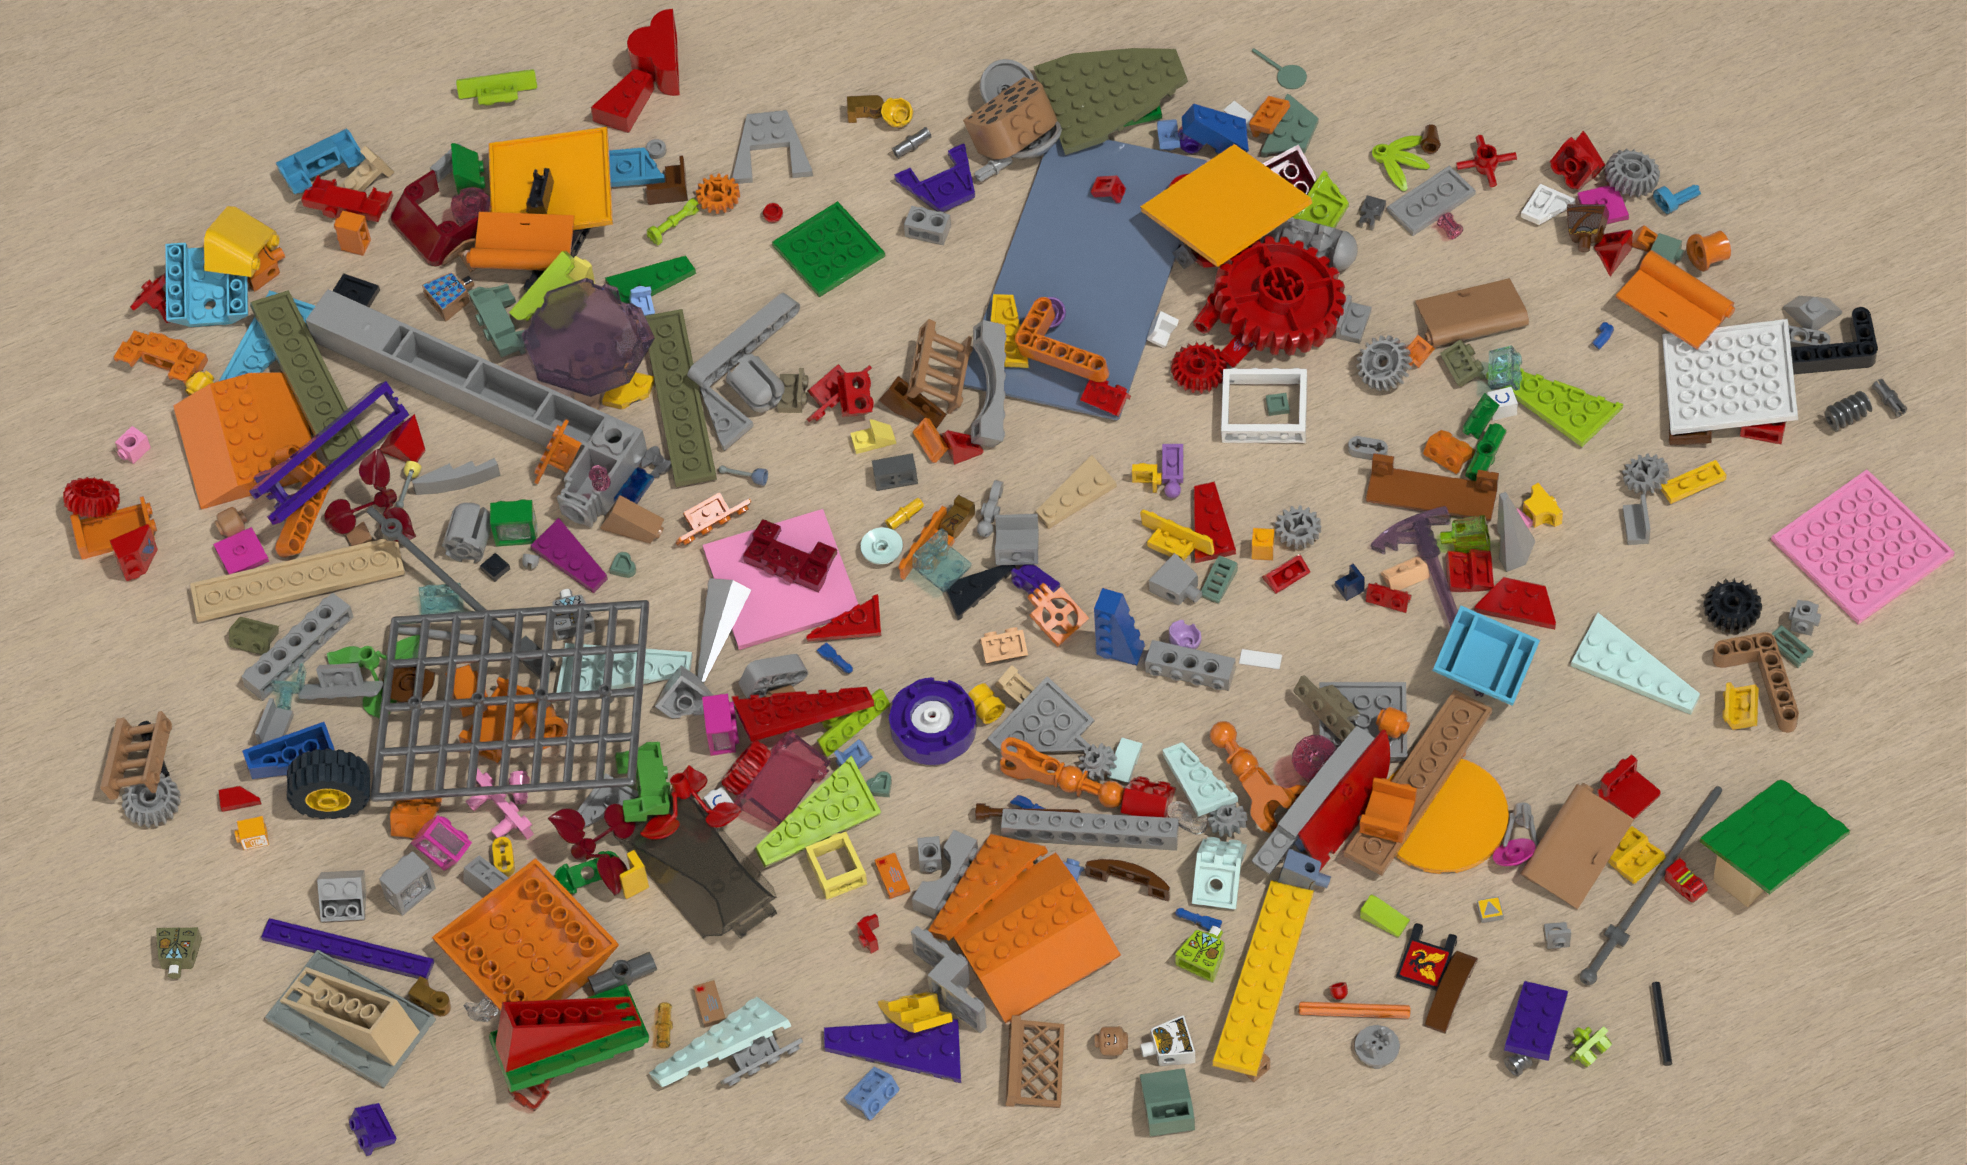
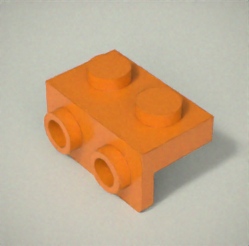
M1440 430L1429 437L1423 454L1458 474L1463 463L1471 459L1476 450L1470 447L1468 443L1453 437L1451 433Z

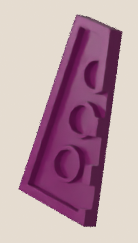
M559 518L530 545L532 551L592 593H595L608 580L606 573Z

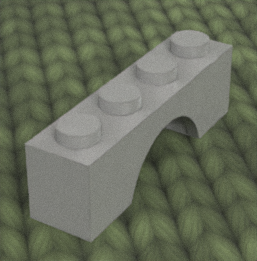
M953 830L944 845V856L951 865L945 876L936 881H922L912 898L914 910L934 919L937 917L969 868V865L980 851L976 839Z

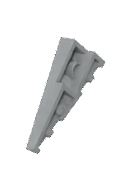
M1503 492L1499 494L1497 530L1501 536L1499 560L1506 572L1526 565L1535 544V539L1508 494Z
M710 578L707 584L708 591L705 601L706 608L703 618L697 676L703 683L751 592V589L734 580Z

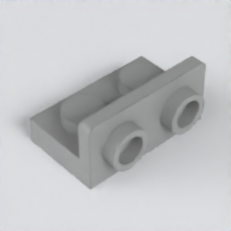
M1348 295L1345 304L1342 305L1344 314L1339 319H1336V338L1360 344L1372 312V307L1353 303L1352 296Z

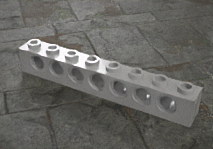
M1003 809L1001 833L1003 837L1034 843L1177 851L1179 822L1178 818Z

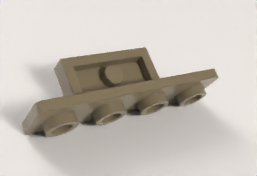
M1305 675L1300 677L1293 690L1294 693L1343 742L1355 728L1350 721L1357 720L1360 712L1333 684L1318 689Z

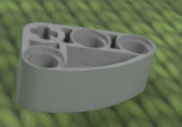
M798 654L759 659L747 665L739 681V686L747 699L750 698V695H759V698H761L768 691L788 685L795 686L808 676V671Z

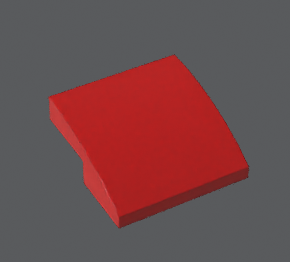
M1470 549L1469 553L1447 551L1445 559L1448 591L1479 592L1491 590L1494 587L1491 551Z

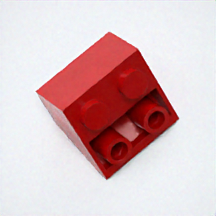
M1138 776L1133 778L1125 787L1120 813L1132 816L1167 818L1176 787L1170 786V783L1158 781V783L1151 782L1147 777Z

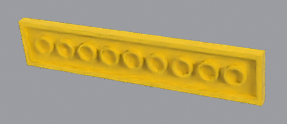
M1273 880L1270 881L1213 1059V1066L1257 1077L1313 899L1314 890L1291 886Z

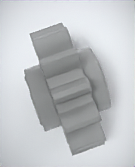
M1101 743L1099 748L1092 744V750L1085 749L1086 756L1079 757L1082 764L1078 767L1083 773L1085 770L1088 771L1087 779L1090 778L1096 781L1097 777H1099L1103 781L1105 774L1112 775L1111 768H1117L1113 762L1117 760V757L1110 746L1105 747Z
M1236 803L1231 804V806L1224 805L1218 810L1209 813V827L1212 828L1213 833L1219 831L1220 837L1225 833L1232 837L1233 832L1240 834V827L1246 828L1247 814L1244 812L1243 806L1236 808Z

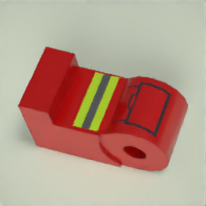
M1681 858L1666 869L1665 881L1688 901L1694 903L1708 891L1703 880L1695 876L1686 867V863Z

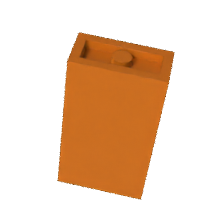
M144 496L140 497V504L119 509L112 513L111 516L106 515L105 518L98 517L96 519L95 517L80 520L79 514L70 515L81 559L113 552L109 540L146 524H149L155 540L154 532L157 531L155 520H150L149 515L153 514L150 502L146 503Z
M498 677L496 680L498 686L491 697L507 696L509 679ZM517 685L516 695L535 694L529 687L523 688ZM534 703L515 704L512 740L515 739L525 724V711ZM506 705L488 706L487 710L483 712L480 742L503 740ZM473 724L468 731H461L459 734L460 743H471ZM502 749L479 751V755L499 763Z

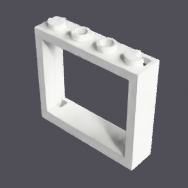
M1223 369L1222 443H1306L1307 369ZM1230 384H1300L1299 424H1228Z

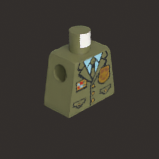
M198 927L156 928L160 965L162 969H168L169 978L178 979L181 977L182 969H192L194 967L202 941Z

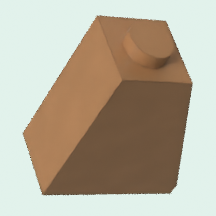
M619 496L608 511L600 529L651 544L654 538L659 539L664 528L661 525L664 519Z

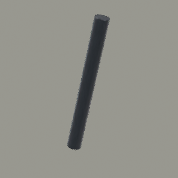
M1653 982L1652 991L1663 1065L1670 1066L1673 1063L1661 983Z

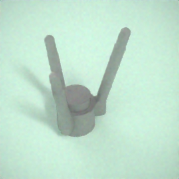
M1523 802L1518 803L1514 806V812L1509 814V824L1503 847H1507L1515 821L1518 825L1525 826L1526 829L1530 827L1533 842L1537 847L1539 843L1534 826V817L1531 813V805Z

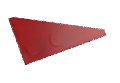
M878 594L873 595L872 599L865 603L854 606L850 611H845L831 619V622L823 627H817L812 630L810 634L806 635L807 642L882 636Z

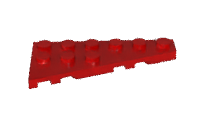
M867 687L841 688L838 692L827 693V690H818L817 694H807V691L773 693L770 697L759 698V695H750L748 699H739V696H731V700L734 701V708L751 742L874 706V699Z

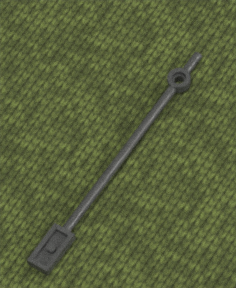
M373 506L367 510V513L381 525V533L386 540H398L475 611L486 610L402 534V524L399 520L394 518L386 519ZM390 526H394V527H395V528L392 529V530H391V529H388V527H390ZM493 618L492 626L512 644L513 633L498 619ZM526 635L521 639L520 651L542 650ZM542 659L519 660L540 679ZM551 659L550 671L556 666V662Z

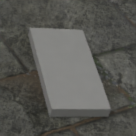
M1449 165L1387 206V212L1414 236L1476 194V190Z

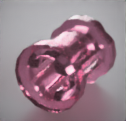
M1451 212L1443 214L1438 219L1437 225L1445 230L1449 239H1455L1463 232V226L1457 224Z
M600 465L592 467L589 472V478L592 481L593 488L597 491L607 490L610 487L611 480L606 468Z

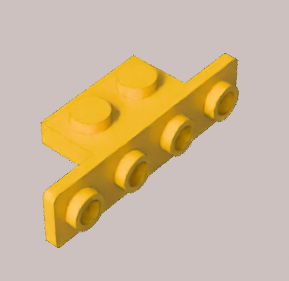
M1144 509L1140 512L1142 525L1155 530L1154 534L1147 541L1149 548L1169 557H1172L1175 553L1183 561L1186 560L1194 548L1213 555V540L1208 536L1194 532L1188 527L1178 525L1170 519L1162 518L1154 512Z

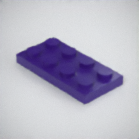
M1524 981L1504 1051L1549 1061L1568 997V991Z

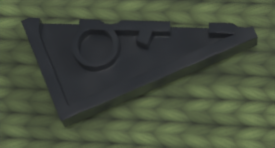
M1000 565L944 583L945 592L957 621L963 618V614L970 607L974 608L981 599L990 594L996 588L998 582L1003 578L1009 577L1011 570L1016 565Z

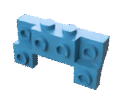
M346 128L276 162L279 173L286 180L290 190L297 194L303 193L307 188L312 187L310 178L341 163H344L348 169L356 167L364 161L365 156L360 152L361 149L350 131Z

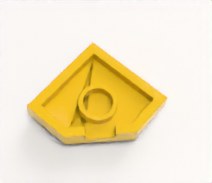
M615 368L602 399L603 405L623 410L629 407L632 402L649 398L655 383L654 376Z

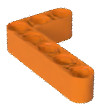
M1040 297L1036 299L1015 335V343L1019 353L1024 357L1096 382L1105 381L1109 377V369L1104 357L1045 337L1055 318V311L1049 298Z
M291 444L278 449L275 452V460L278 465L286 461L301 447ZM310 455L289 473L303 483L302 488L326 467ZM333 480L288 516L276 543V552L279 556L286 558L303 550Z

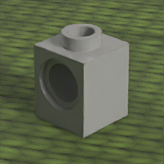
M939 836L917 838L920 872L926 871L931 873L942 870ZM929 854L934 855L933 857H926Z

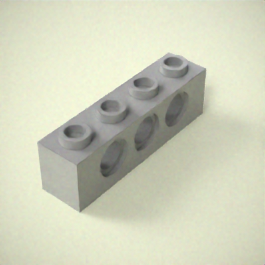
M1152 640L1145 660L1146 673H1150L1153 676L1169 677L1175 681L1191 682L1197 686H1209L1215 690L1229 691L1236 670L1235 658Z

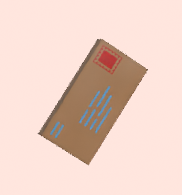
M715 981L693 986L704 1027L719 1024L726 1019Z

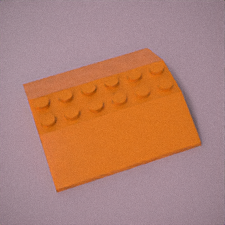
M283 372L247 373L211 383L173 405L201 510L252 496L249 490L258 484L254 479L255 475L264 470L268 471L278 465L275 460V452L278 449L291 444L303 447L312 439L307 420ZM314 451L311 456L318 460L316 451ZM288 473L278 482L284 487L301 481Z
M1056 852L1033 865L1029 870L1026 869L1017 876L1018 880L994 901H988L983 906L984 910L970 917L967 920V925L953 937L1005 1024L1011 1021L1012 1015L1020 1016L1121 956L1096 911Z
M536 858L432 936L437 945L500 1011L502 1002L567 999L589 981L588 977L594 975L619 946L617 941Z

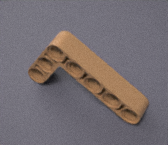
M1762 632L1720 640L1715 643L1712 660L1717 667L1726 668L1758 662L1777 725L1782 732H1793L1798 724L1799 711L1775 637L1771 633Z

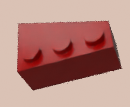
M633 69L591 106L593 122L630 133L655 89L652 74Z

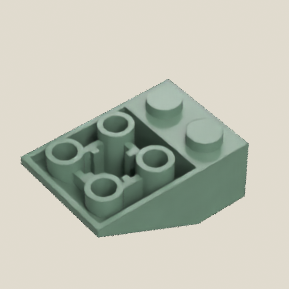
M1185 1068L1140 1074L1150 1137L1195 1130V1117Z

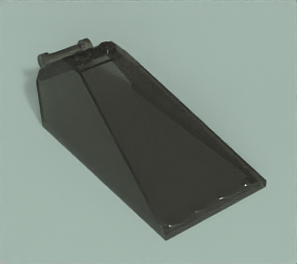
M670 793L668 795L670 804L669 814L673 815V797ZM692 794L686 799L677 797L678 816L676 820L679 821L680 826L668 837L649 839L641 836L640 832L657 815H647V821H635V830L626 839L617 838L613 832L615 838L628 853L635 850L645 866L647 875L703 939L706 936H722L731 929L742 939L749 930L768 917L772 918L777 914L776 909L770 903L777 898L774 887L721 827H711L707 824L706 817L709 814ZM761 908L763 909V911L755 915L753 918L745 922L743 925H740L742 921L750 917L752 914H754Z

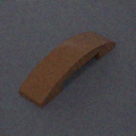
M1098 859L1086 862V876L1107 882L1109 876L1112 875L1147 886L1149 896L1168 902L1170 900V887L1155 873L1142 866L1113 859Z
M1456 951L1438 987L1425 1022V1027L1446 1034L1454 1016V1010L1468 978L1473 973L1478 958Z

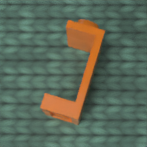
M1374 778L1373 791L1365 815L1362 814L1360 820V833L1403 843L1416 802L1417 788L1409 784L1394 783L1385 778Z

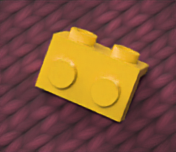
M1731 682L1726 683V691L1723 692L1725 709L1722 715L1724 721L1729 724L1732 730L1757 726L1759 688L1756 684L1735 688Z

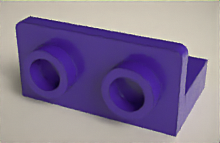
M1024 564L1019 570L1016 568L1011 570L1012 583L1017 588L1025 590L1029 595L1033 594L1035 596L1033 591L1036 588L1044 594L1039 587L1042 583H1045L1053 593L1061 587L1058 581L1034 564Z
M379 1103L354 1109L349 1119V1125L351 1130L355 1132L358 1144L366 1156H370L374 1148L395 1144L397 1138Z

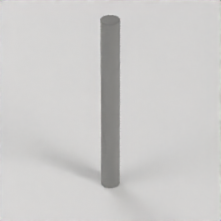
M399 625L398 629L400 634L414 636L420 635L421 628ZM429 629L428 638L451 640V632ZM460 633L459 642L477 644L478 636Z

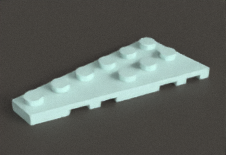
M1597 613L1571 662V666L1690 715L1700 698L1698 691L1599 613Z
M565 643V648H575V644ZM586 644L583 645V647L600 646V645H586ZM646 649L643 684L670 679L681 665L690 671L693 657L692 652ZM637 652L614 654L611 689H623L635 685ZM605 654L582 656L580 691L598 690L600 685L603 684ZM574 656L563 657L556 693L571 692Z
M756 997L749 1000L736 1012L729 1014L719 1024L712 1026L705 1034L695 1038L688 1046L675 1052L671 1058L658 1064L649 1074L661 1087L667 1086L686 1077L689 1070L697 1067L705 1068L709 1066L708 1061L717 1057L719 1060L751 1046L753 1040L763 1036L766 1039L773 1035L772 1031L782 1026L785 1030L791 1027V1024L786 1017Z

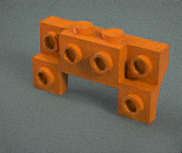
M134 330L128 341H123L114 355L116 362L120 360L129 363L131 367L141 357L145 363L169 370L168 378L170 380L174 378L183 381L184 384L195 371H202L208 362L205 353L188 348L187 343L180 339L175 340L162 333L157 334L151 331L147 335Z

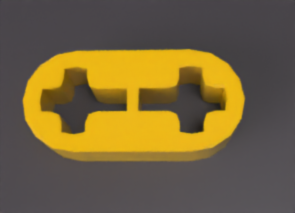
M498 837L492 843L494 866L504 875L510 877L515 872L512 843L507 837ZM501 845H505V853L503 854L500 851ZM502 861H506L507 869H502Z

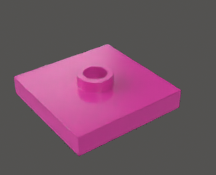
M1608 185L1577 193L1580 204L1606 205L1609 211L1607 224L1629 219L1620 191L1615 192V187H1609Z
M252 527L213 544L228 574L254 569L269 562L268 556Z

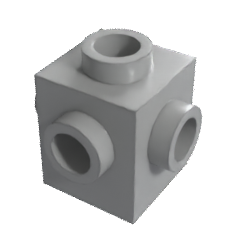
M1797 600L1796 607H1791L1788 618L1792 620L1790 631L1812 636L1814 626H1819L1821 614L1818 613L1819 605L1811 601Z

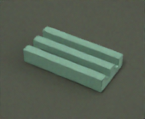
M1782 625L1772 633L1776 639L1780 654L1797 668L1801 666V663H1805L1808 657L1811 658L1814 651ZM1779 634H1782V635H1783L1786 639H1788L1789 641H1786V640H1785L1784 638H1782ZM1794 645L1798 649H1800L1804 654L1800 653L1796 648H1794Z

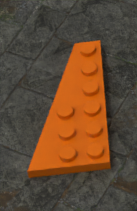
M990 834L928 931L931 932L934 938L949 941L967 925V920L970 917L984 910L983 906L988 901H994L1018 880L1017 876L1024 869L1029 870L1034 865V860L1039 856L1043 857L1048 853L1046 846Z

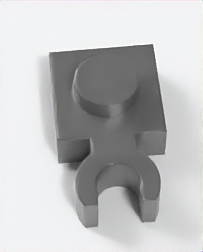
M1366 196L1360 212V216H1362L1359 220L1360 228L1363 227L1364 223H1370V230L1374 229L1375 220L1380 221L1386 207V200Z

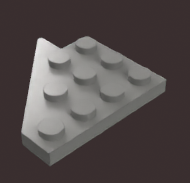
M1046 677L988 737V741L1000 752L1001 743L1008 737L1025 741L1040 753L1084 752L1085 749L1091 751V745L1081 735L1095 720L1049 677ZM1007 747V750L1015 753L1017 752L1016 747Z

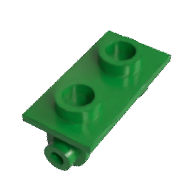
M1484 393L1464 423L1462 432L1466 435L1471 433L1479 439L1500 405Z

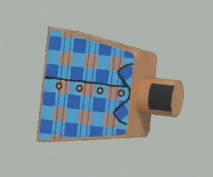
M448 273L424 283L422 288L425 298L446 322L470 302L467 290L475 285L470 276L459 281L453 273Z

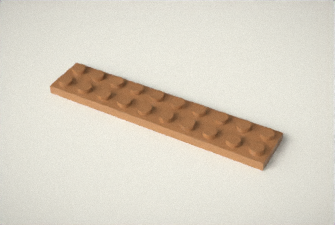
M1455 689L1453 690L1392 780L1394 783L1409 784L1417 788L1416 802L1403 843L1360 833L1359 829L1344 851L1345 857L1383 876L1492 714L1491 707Z

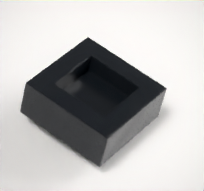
M494 553L480 565V569L496 582L510 570V565L498 554Z

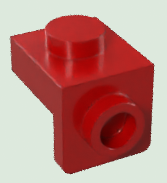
M876 914L865 916L857 923L858 940L863 948H868L871 954L879 950L878 940L872 932L879 927V920Z

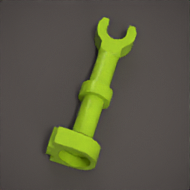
M694 198L690 199L681 211L674 216L670 215L667 217V221L660 226L648 228L647 237L657 246L663 242L662 233L671 227L677 226L678 222L686 216L698 213L699 209L696 206L699 203Z

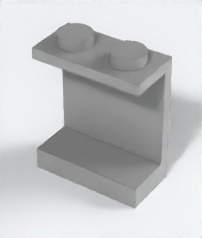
M1038 514L995 515L996 565L1038 564Z

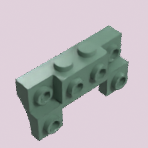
M508 284L492 288L477 287L468 291L470 300L478 313L475 315L476 321L479 326L483 325V333L486 340H491L500 357L518 350L520 354H524L540 347L532 328L515 332V327L504 308L516 303V299L511 293Z

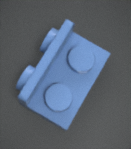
M873 1067L844 1098L849 1105L861 1110L867 1119L872 1120L900 1089L891 1074Z

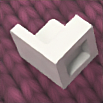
M1160 311L1152 321L1146 340L1165 348L1170 334L1177 327L1179 320Z

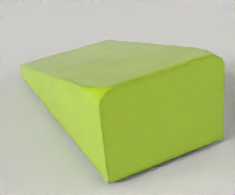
M1372 894L1360 910V918L1398 938L1410 922V919Z

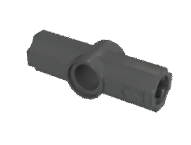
M647 952L628 961L617 960L611 968L589 976L588 980L593 993L596 995L624 984L630 986L633 980L657 971V967L651 953ZM621 972H626L625 975H618Z

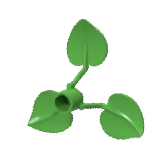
M420 635L398 641L395 659L418 658ZM349 646L327 653L330 665L358 663L359 667H365L371 671L375 681H379L374 670L379 665V657L385 660L387 658L380 651L375 652L371 646H364L362 648ZM381 688L377 695L373 697L364 696L363 698L365 711L376 718H380L383 688Z

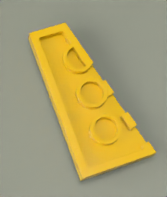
M993 294L991 322L1005 325L1006 341L1004 352L1006 353L1004 367L1029 368L1027 357L1019 353L1015 343V335L1020 328L1014 295Z

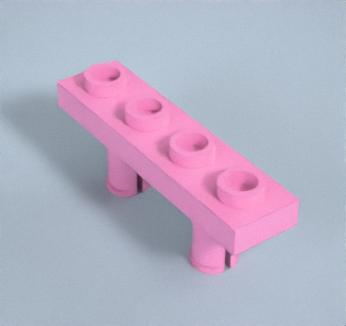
M477 768L476 782L479 786H493L492 783L494 781L487 772L482 774ZM506 794L471 796L465 801L473 811L488 799H492L505 814V818L491 829L496 838L505 836L513 828H517L527 840L534 835L529 828L532 826L531 822L525 815L520 817L517 814L520 810L512 801L508 803L504 799L507 797Z

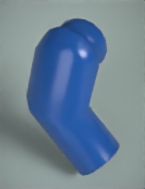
M1603 322L1600 325L1599 330L1601 333L1592 342L1599 350L1614 332V327L1607 322Z

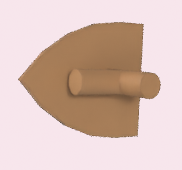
M476 239L463 241L447 255L442 265L444 266L460 256L469 272L475 271L477 268H471L470 264H467L466 257L467 252H470L471 248L475 247Z

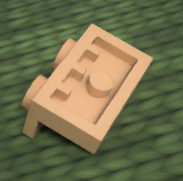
M1017 627L1005 629V633L998 635L996 631L985 633L984 637L980 639L986 664L1028 656L1023 630H1018Z

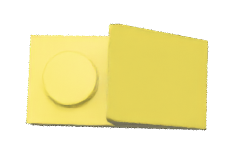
M869 419L870 428L850 433L856 454L896 444L891 425Z

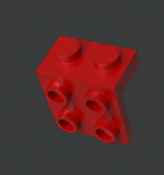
M1631 754L1628 758L1621 759L1611 773L1607 772L1601 778L1600 789L1603 791V796L1608 797V802L1635 819L1660 797L1661 791L1637 771L1638 759Z

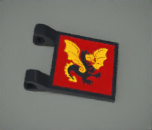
M1415 923L1396 978L1437 991L1457 945V936L1449 934L1445 948L1420 941L1423 934V925Z

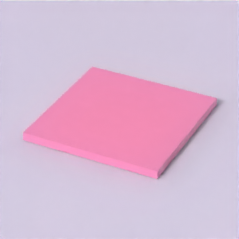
M1867 469L1771 537V541L1858 625L1951 559L1955 553Z
M823 509L774 523L781 526L782 530L777 541L809 554H811L818 541L837 549V555L819 592L794 582L789 583L782 577L770 575L762 569L745 563L743 555L752 542V534L756 529L702 545L714 579L734 580L751 589L732 627L739 650L830 623L831 619L845 611H850L854 606L858 605Z

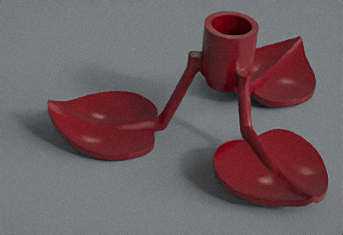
M376 449L365 457L359 466V474L362 481L367 485H373L374 489L379 490L374 496V501L351 509L350 503L346 499H337L327 507L325 523L333 531L347 534L354 530L356 526V517L353 513L376 504L380 508L386 507L383 516L386 519L394 518L399 520L402 524V534L409 540L414 539L416 534L408 513L403 508L393 507V504L397 501V494L393 489H386L390 482V469L382 451ZM394 526L388 527L391 530L395 528Z
M611 804L605 809L604 819L610 828L594 839L584 838L585 820L578 811L574 809H561L549 816L548 820L554 825L559 835L566 842L574 844L571 847L572 856L577 860L599 858L597 860L599 875L614 896L619 894L622 889L619 875L628 871L627 866L619 857L614 856L610 858L608 854L593 853L596 848L595 842L613 831L619 839H626L634 832L635 821L625 822L623 806Z

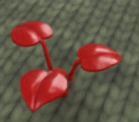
M688 765L683 773H677L670 778V783L673 787V792L671 793L673 797V815L662 814L655 816L647 823L640 834L649 839H661L673 834L680 826L679 821L676 820L678 816L677 797L686 799L692 794L709 814L706 817V822L711 827H722L729 824L739 816L742 810L738 805L731 802L718 803L713 810L709 809L696 793L706 786L708 779L705 774Z

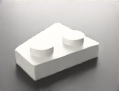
M1540 184L1522 210L1521 218L1540 225L1567 210V204H1575V199Z

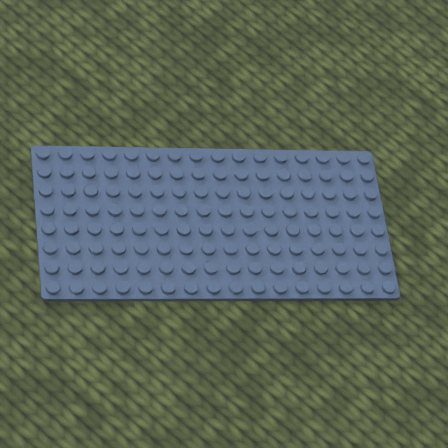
M1058 139L1052 148L1044 153L993 294L1014 295L1020 326L1036 299L1040 297H1056L1062 301L1066 310L1065 319L1059 326L1049 328L1045 337L1104 357L1109 369V377L1106 379L1109 381L1108 385L1115 387L1116 384L1128 389L1126 393L1129 394L1147 342L1146 339L1152 321L1156 316L1175 261L1173 252L1180 247L1181 242L1180 239L1141 212L1140 206L1169 188L1174 178L1182 174H1190L1207 161L1112 140H1106L1103 143L1065 155L1060 139ZM1117 175L1126 187L1121 203H1115L1112 197L1094 198L1091 194L1094 182L1100 176ZM993 294L983 319L985 321L991 322ZM973 347L968 359L963 386L987 391L984 367ZM1027 358L1029 368L1004 367L1006 373L1004 381L1005 396L1112 420H1119L1122 411L1119 417L1080 400L1089 381L1087 378Z

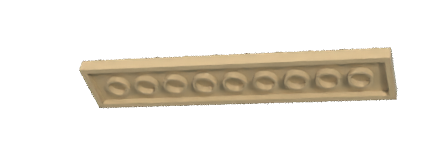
M384 538L190 583L197 621L202 622L404 575L405 571L399 543Z

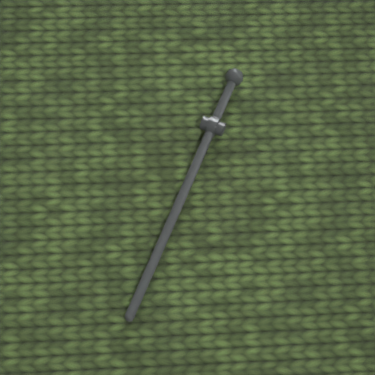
M1716 786L1619 926L1615 927L1610 924L1604 934L1609 938L1608 942L1592 965L1580 973L1582 983L1593 985L1597 981L1598 970L1617 944L1622 947L1626 945L1630 938V935L1625 933L1664 877L1666 869L1676 860L1721 795L1722 788L1720 786Z

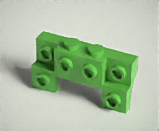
M646 742L638 747L636 784L639 798L623 800L622 806L625 822L647 821V815L669 814L670 804L668 795H670V782H666V779H668V768L663 765L660 742ZM629 751L616 752L617 773L627 774Z

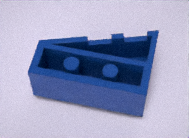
M1194 103L1181 117L1183 133L1202 145L1207 143L1216 149V153L1220 154L1234 144L1245 152L1249 151L1245 118Z

